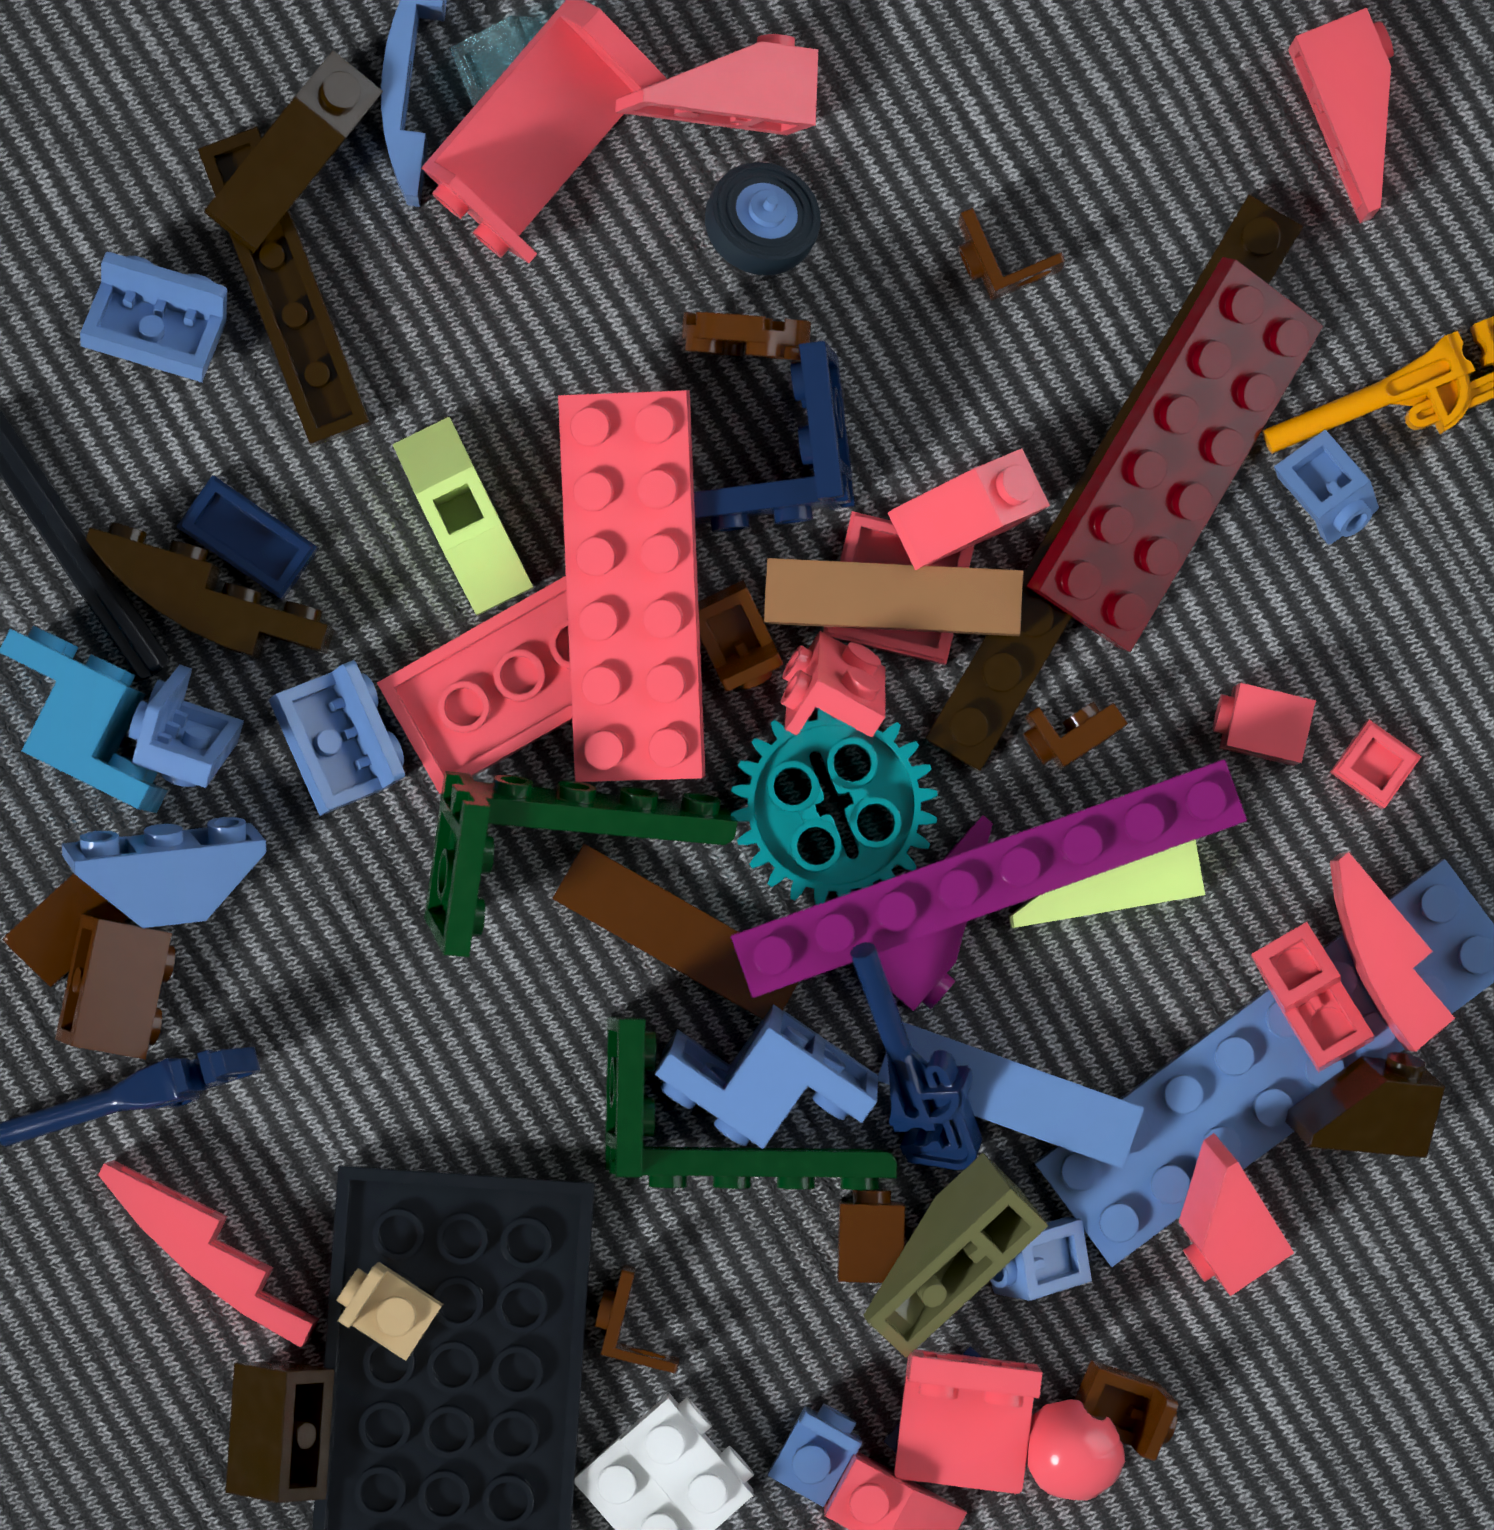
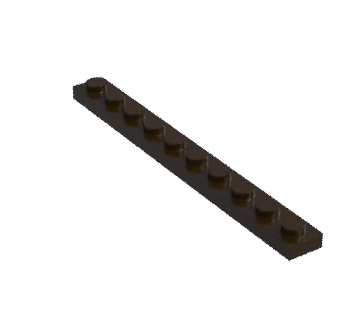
M1247 196L1023 574L1020 636L986 635L924 740L980 772L1072 617L1027 587L1029 581L1221 258L1236 259L1266 283L1270 284L1301 232L1302 225L1253 196Z

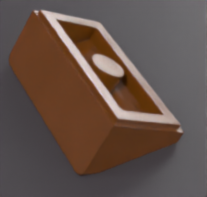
M73 873L6 934L2 940L50 987H53L69 973L81 914L125 922L129 917Z

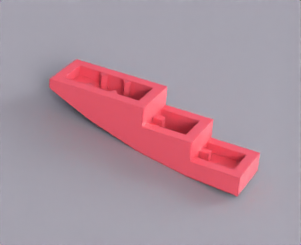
M113 1160L103 1164L98 1176L139 1227L189 1275L243 1315L295 1345L302 1347L309 1341L319 1318L262 1291L273 1267L217 1240L228 1216Z

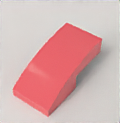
M1307 922L1251 954L1270 992L1318 1073L1374 1041L1373 1032L1341 983V975Z

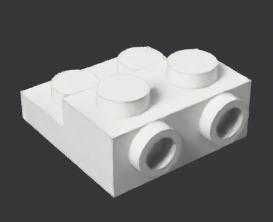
M668 1393L575 1475L574 1483L615 1530H715L753 1496V1488L747 1481L754 1476V1473L731 1446H728L721 1452L707 1437L705 1432L712 1425L688 1397L678 1403Z

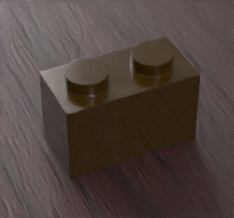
M286 1361L234 1363L225 1493L276 1503L326 1499L335 1369Z

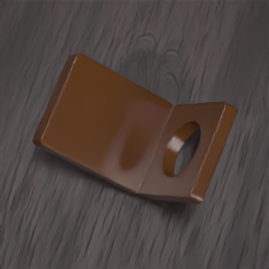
M970 208L960 213L958 225L966 241L958 245L960 257L972 281L982 278L992 301L1062 270L1065 259L1061 252L1003 277L974 209Z
M624 1265L617 1292L604 1289L595 1323V1327L607 1330L601 1355L676 1374L679 1358L618 1343L636 1268Z

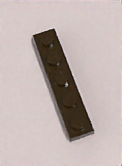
M257 126L198 148L215 196L261 140L262 136ZM290 209L255 252L251 251L230 234L309 444L315 447L370 426V419Z

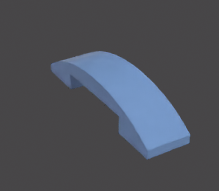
M400 0L386 43L381 90L383 91L381 94L383 129L391 165L398 186L408 206L420 207L425 174L421 167L426 163L428 151L426 133L405 130L419 18L444 21L447 0Z

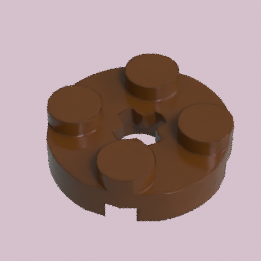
M684 312L682 338L686 339L685 351L744 357L746 345L745 355L801 361L799 344L810 343V321L785 318V322L773 321V319L766 318V316L710 312Z

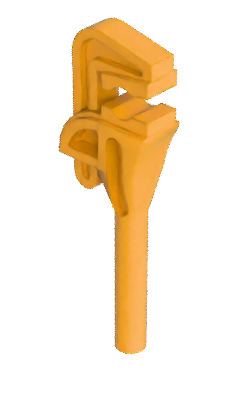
M1494 316L1470 327L1474 343L1481 349V368L1489 366L1494 368ZM1456 331L1445 335L1424 355L1379 382L1262 430L1263 438L1269 451L1273 454L1316 436L1325 429L1326 431L1389 404L1413 406L1405 415V422L1409 428L1421 430L1435 424L1439 434H1442L1452 428L1464 416L1467 410L1494 399V372L1470 382L1469 375L1475 369L1472 362L1464 357L1462 353L1463 341L1459 332Z

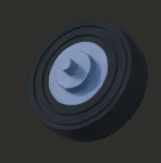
M765 162L746 163L726 173L714 187L707 202L705 213L706 231L715 250L731 265L756 275H777L796 267L807 257L815 244L821 221L817 199L809 186L790 170Z

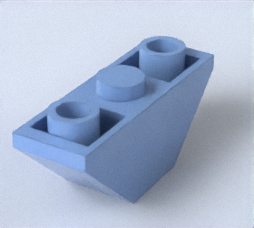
M237 817L215 818L207 822V828L183 830L181 826L175 824H157L146 827L143 835L119 837L118 833L112 831H93L82 834L79 842L62 843V856L74 874L141 928L206 921L266 853V840L252 823H246L244 819Z

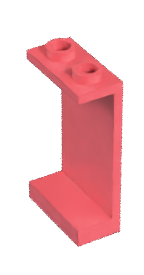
M565 0L421 167L438 184L432 195L458 218L461 219L468 213L479 224L472 233L497 256L502 258L509 250L527 263H530L537 253L519 235L623 116L624 113L615 112L616 99L667 78L600 8L584 0Z

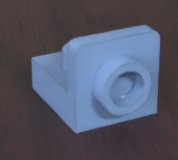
M1326 429L1274 466L1278 479L1315 520L1320 536L1328 545L1334 543L1342 536L1347 537L1359 532L1367 525L1372 514L1379 508L1371 481Z
M1064 1217L1048 1222V1227L990 1280L994 1293L1031 1301L1091 1282L1082 1219Z
M826 1404L822 1405L819 1412L805 1405L771 1465L768 1476L824 1507L853 1454L856 1455L862 1445L861 1437L852 1432L856 1422Z

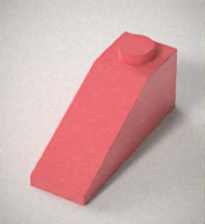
M1364 8L1297 35L1288 49L1359 223L1372 219L1381 208L1391 64L1388 59L1394 56L1393 45L1384 24L1381 21L1373 23L1368 9Z
M760 35L757 37L756 44L616 99L615 112L789 135L816 125L818 49L795 46V38L788 35Z

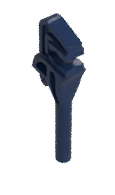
M871 942L857 944L851 949L850 955L887 1053L891 1097L889 1124L893 1127L894 1132H905L900 1145L902 1154L906 1156L908 1163L953 1170L966 1169L976 1159L982 1144V1135L967 1096L972 1084L971 1068L968 1065L957 1066L953 1056L944 1050L934 1051L929 1062H927L912 1048L875 945Z
M255 1047L219 1051L206 1050L197 1053L199 1059H164L139 1069L111 1088L0 1122V1143L4 1147L11 1146L125 1110L179 1108L200 1099V1095L203 1094L204 1090L259 1073L261 1069Z

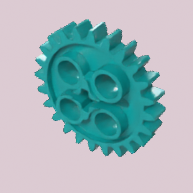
M818 708L817 720L810 722L807 720L797 736L785 730L781 723L773 720L771 728L776 741L772 745L757 738L753 739L752 745L762 758L759 763L750 761L739 762L738 767L752 777L750 785L732 786L731 793L747 799L748 807L731 813V816H734L739 822H749L751 830L737 839L738 845L743 846L757 843L760 849L749 863L752 869L757 868L768 862L774 867L767 884L772 888L787 877L793 881L790 899L795 901L804 889L808 887L814 889L816 906L825 902L828 891L836 892L837 896L841 897L851 893L853 889L859 888L861 890L872 886L873 882L878 879L883 882L894 878L892 869L896 865L908 871H914L917 868L906 852L910 847L917 849L929 848L930 843L916 832L918 826L937 823V817L921 811V803L937 797L938 794L937 790L919 788L917 780L924 777L932 768L930 764L911 766L908 759L915 753L919 744L915 741L899 748L894 743L901 727L898 722L889 726L883 733L877 730L871 738L841 720L832 718L830 714ZM855 746L866 752L870 760V770L866 777L860 781L850 782L838 776L833 762L835 755L842 748ZM816 751L821 754L834 792L838 796L848 794L851 798L852 804L844 809V817L859 851V855L855 859H850L847 856L833 817L830 814L819 816L816 811V806L824 801V794L809 760V755L812 752ZM790 769L800 770L810 780V795L801 804H785L776 796L774 782L783 771ZM867 806H882L893 817L892 833L883 841L867 840L858 830V815ZM808 829H823L830 834L834 841L833 855L824 864H808L798 853V839Z

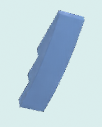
M903 1022L912 1048L925 1061L929 1062L934 1051L944 1050L953 1056L957 1066L968 1065L971 1068L973 1077L967 1096L974 1116L1118 1168H1124L1144 1107ZM886 1053L878 1074V1081L889 1085L888 1058Z

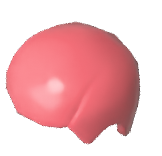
M1073 1399L1046 1404L1031 1417L1026 1463L1035 1482L1046 1493L1063 1499L1087 1501L1097 1497L1111 1487L1119 1478L1125 1463V1451L1120 1441V1436L1109 1417H1106L1104 1420L1095 1419L1088 1414L1081 1401Z

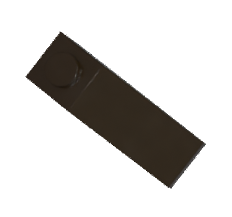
M333 50L204 210V213L251 251L255 252L365 117L383 91Z

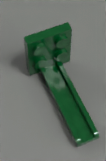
M445 771L424 919L443 955L469 957L472 937H481L485 922V901L483 898H478L481 874H490L494 859L493 836H486L488 824L726 845L734 839L738 821L734 816H731V813L724 805L720 804L721 800L708 794L684 793L682 801L658 799L657 792L639 787H622L620 795L595 793L596 788L594 786L576 781H560L557 784V789L532 787L533 782L519 776L497 775L494 777V783L474 781L470 773Z
M607 1017L605 1170L615 1174V1177H642V1175H649V1187L686 1188L687 1176H713V1188L727 1189L751 1188L752 1177H777V1188L815 1189V1177H840V1189L878 1190L879 1178H897L896 1159L892 1154L879 1149L643 1146V1136H653L655 1129L654 1097L644 1095V1071H655L656 1034L655 1032L645 1031V1019Z

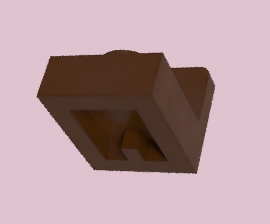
M1093 701L1062 722L1068 733L1060 738L1042 710L1037 707L1025 717L1031 728L1024 732L1023 735L1043 765L1053 760L1059 770H1062L1122 730L1128 723L1114 703L1100 711Z

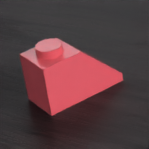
M1021 448L969 470L888 512V515L914 569L917 570L1004 533L1046 509L1050 504Z
M1214 1133L1204 1139L1179 1219L1180 1225L1192 1242L1191 1245L1183 1249V1252L1204 1282L1215 1276L1226 1292L1232 1296L1294 1254V1251L1235 1157Z
M857 1452L856 1455L853 1454L824 1506L827 1518L849 1530H958L967 1514L966 1510L910 1480L896 1478L893 1470L860 1452Z

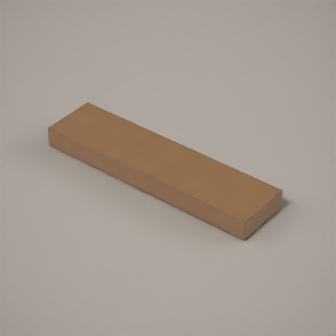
M767 558L764 623L1020 636L1024 572L1023 570L924 566L915 570L913 565Z

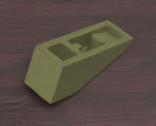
M982 1153L936 1195L863 1314L864 1318L907 1358L910 1352L918 1348L1048 1227V1224L1021 1189Z

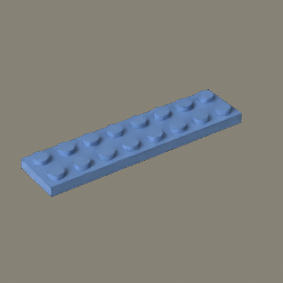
M1445 859L1439 860L1388 898L1433 951L1413 969L1451 1014L1494 983V924ZM1343 933L1323 948L1341 975V983L1373 1032L1374 1041L1318 1073L1268 988L1120 1098L1121 1100L1144 1107L1123 1169L1060 1146H1055L1034 1162L1073 1217L1082 1219L1085 1233L1111 1267L1115 1266L1180 1217L1204 1139L1214 1133L1235 1157L1242 1169H1245L1294 1132L1285 1121L1288 1110L1361 1056L1386 1059L1388 1053L1404 1050L1403 1046L1379 1015L1364 988L1345 943Z

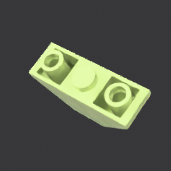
M450 416L392 444L423 512L475 614L478 616L533 589L534 587Z

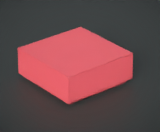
M1367 720L1330 773L1376 806L1384 809L1422 756L1371 720Z

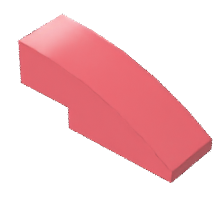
M1349 852L1339 853L1330 861L1334 900L1345 943L1358 976L1379 1015L1403 1048L1407 1051L1416 1052L1455 1019L1413 969L1433 951Z

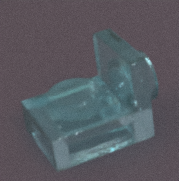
M510 16L449 48L473 107L544 26L539 18Z

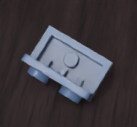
M106 252L101 263V284L80 332L81 347L203 382L226 324L227 288L214 283L203 275H186L155 266L147 259L139 256L125 257L112 252Z
M354 660L340 665L331 673L279 692L268 699L319 816L381 792L405 777L402 767L404 755L401 745L393 733L386 731L377 710L378 695L375 686L366 674L360 672Z
M179 664L166 682L157 680L149 702L141 701L135 711L129 730V738L138 740L132 764L159 772L165 780L178 786L194 787L198 785L206 788L238 744L244 721L184 701L192 668Z

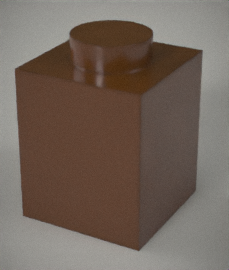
M853 1190V1200H839L838 1282L883 1283L903 1251L905 1205L903 1202L891 1201V1190Z

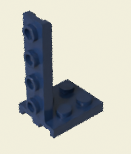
M826 341L799 344L801 361L791 362L794 397L796 401H801L803 408H807L809 424L798 427L800 454L803 465H809L810 471H814V477L694 492L695 524L711 522L712 532H729L750 528L749 517L774 514L775 524H792L813 520L812 509L828 507L830 510L856 507L839 358Z

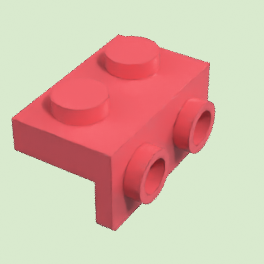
M819 631L809 648L800 645L795 650L784 670L782 678L788 681L781 699V704L786 706L785 730L797 736L815 707L872 738L885 718L886 667L881 665L878 656L867 647L855 642H849L848 645H845Z

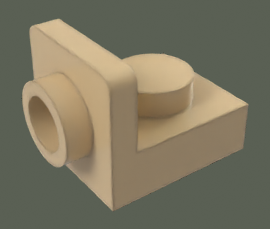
M380 1262L373 1266L369 1274L358 1268L337 1299L339 1303L346 1307L338 1322L347 1328L354 1326L405 1361L409 1358L443 1306L441 1302Z

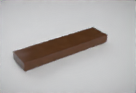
M583 844L552 898L761 1019H764L773 1004L783 1011L799 983L796 982L753 998L731 939L732 935L740 932L586 844Z

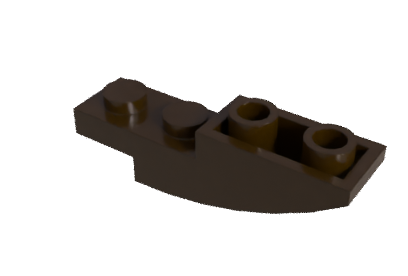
M110 522L107 532L89 528L86 540L105 565L130 590L154 609L191 632L226 649L257 660L260 659L266 636L322 653H328L334 629L327 624L320 623L323 611L287 600L283 611L259 605L262 593L227 582L224 584L222 593L214 591L220 569L211 563L205 562L208 554L207 550L175 540H171L168 551L144 544L147 536L146 532L115 522Z

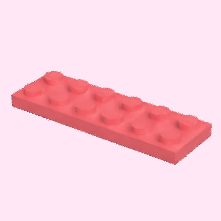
M690 390L558 395L575 781L702 779L705 777Z

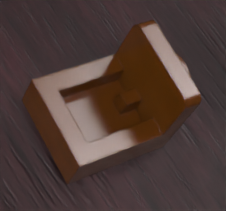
M744 580L698 601L700 638L725 691H730L737 687L740 689L756 687L772 676L773 670L783 664Z
M1093 1360L1090 1361L1074 1400L1081 1401L1088 1414L1095 1419L1104 1420L1106 1417H1109L1122 1443L1132 1446L1141 1457L1155 1461L1162 1445L1169 1442L1176 1429L1178 1402L1158 1382Z

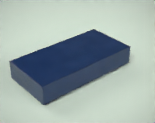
M214 475L211 476L177 525V528L282 600L285 599L319 550L316 545Z

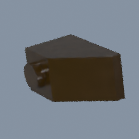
M1390 1052L1387 1054L1386 1059L1361 1056L1290 1108L1285 1122L1312 1148L1427 1158L1445 1086L1425 1068L1423 1060L1413 1055Z

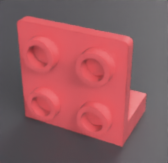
M919 1349L910 1352L907 1360L894 1466L896 1478L1019 1494L1023 1489L1033 1400L1040 1397L1042 1371L1038 1365Z

